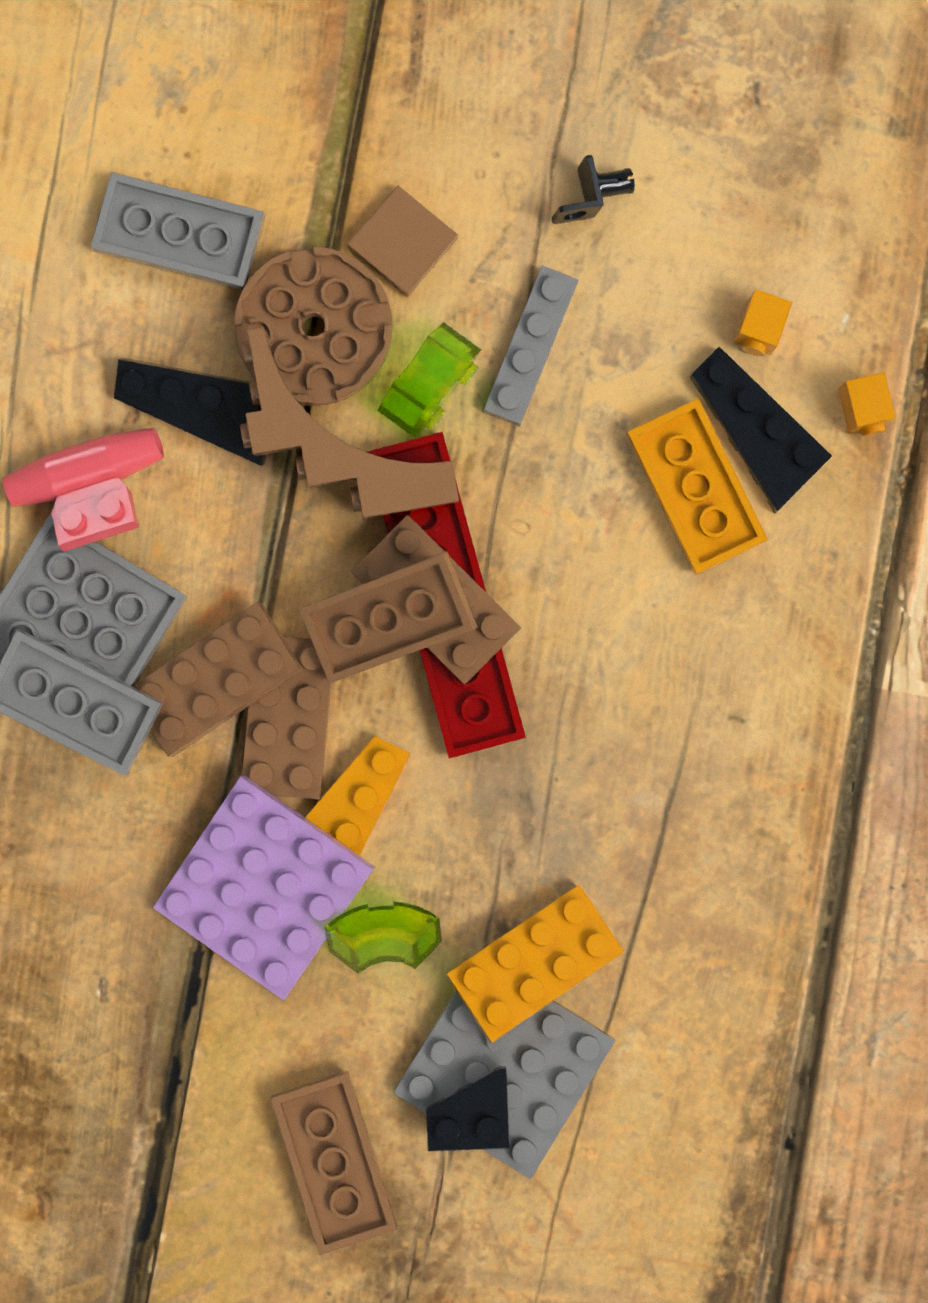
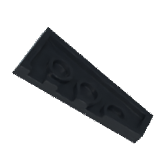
M718 347L691 374V380L716 420H719L728 434L730 443L735 451H738L749 468L750 475L769 500L768 504L774 513H777L832 457L817 440L721 347Z
M127 358L118 359L114 399L257 465L262 466L265 464L266 455L255 456L252 453L251 447L244 448L240 425L247 423L245 413L261 411V405H253L249 381Z

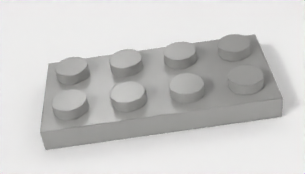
M111 172L91 248L94 252L243 290L248 281L265 214L260 210Z
M16 630L0 663V713L124 776L129 774L164 702L22 630Z

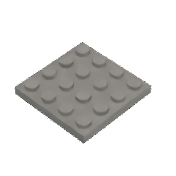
M49 515L0 594V663L16 630H22L116 679L134 686L188 597L97 542L64 552L58 546L52 515Z
M455 991L394 1089V1094L426 1113L427 1106L442 1098L449 1097L470 1082L474 1083L492 1073L497 1067L506 1066L510 1148L483 1150L531 1180L613 1046L615 1039L562 1005L552 1001L496 1041L490 1043Z

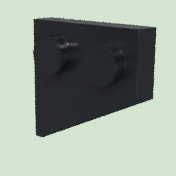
M506 1066L497 1067L492 1073L474 1083L470 1082L449 1097L442 1098L426 1107L428 1152L510 1148Z

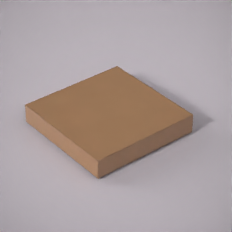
M397 185L347 245L352 252L409 297L458 239V234Z

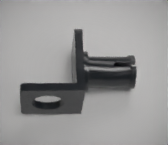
M586 155L578 166V175L585 202L560 206L551 218L552 223L555 225L595 218L604 206L603 197L632 194L634 192V178L628 180V177L633 176V172L630 168H625L624 170L598 174L593 156Z

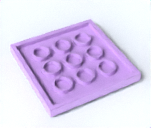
M243 775L240 776L153 908L284 1001L375 866Z

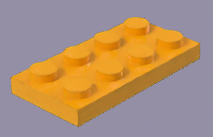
M699 398L626 433L694 575L706 571L768 540Z
M579 884L445 975L488 1041L493 1043L625 951Z

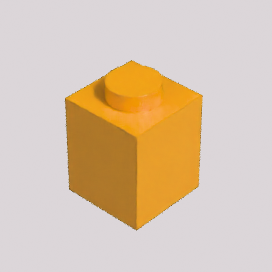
M755 289L748 300L734 342L742 345L741 349L749 354L764 356L766 353L771 355L778 346L793 302Z
M885 372L845 381L838 388L849 434L861 431L862 437L877 435L885 432V426L896 419Z

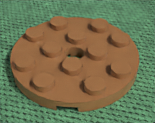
M313 247V249L299 250L291 253L287 251L263 264L251 276L243 288L236 306L234 319L237 346L245 365L242 341L249 340L247 330L264 327L280 375L296 401L300 405L307 406L337 403L364 389L376 377L384 365L391 347L393 333L389 301L375 275L352 256L324 247ZM311 317L322 319L325 322L323 334L307 336L303 331L304 322ZM246 365L247 369L256 380L254 366Z

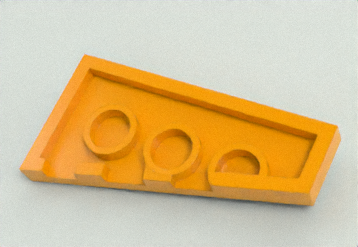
M374 736L305 818L360 856L411 753Z

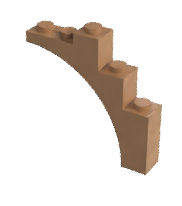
M264 327L247 330L249 340L242 341L246 365L254 366L256 381H250L249 386L253 405H261V411L245 413L247 423L240 425L244 448L251 447L252 453L255 456L302 449V455L295 456L299 480L307 479L309 487L357 480L358 487L350 488L354 512L362 510L364 519L459 502L452 461L409 463L386 459L347 444L318 424L299 405L286 386L272 355L267 332Z

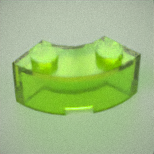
M443 322L427 336L414 358L392 383L377 411L414 438L425 427L433 430L445 414V410L442 409L443 405L460 383L466 386L476 373L478 366L474 364V361L482 349Z
M393 901V905L370 908L368 904L361 905L342 913L324 927L329 952L357 974L371 965L385 961L404 963L416 969L442 942L439 917L422 907Z

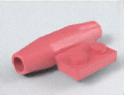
M155 428L108 434L46 454L4 476L3 487L13 507L55 501L51 514L58 546L65 552L139 528L132 492L122 480L162 460L165 457L164 450Z

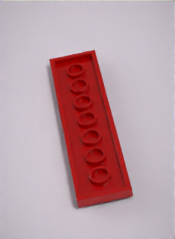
M443 431L367 451V453L379 457L409 463L450 461ZM458 486V503L383 515L388 534L409 515L486 592ZM428 648L420 650L449 759L526 738L502 648L465 685Z

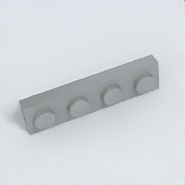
M542 265L485 405L484 413L520 427L578 284V279Z

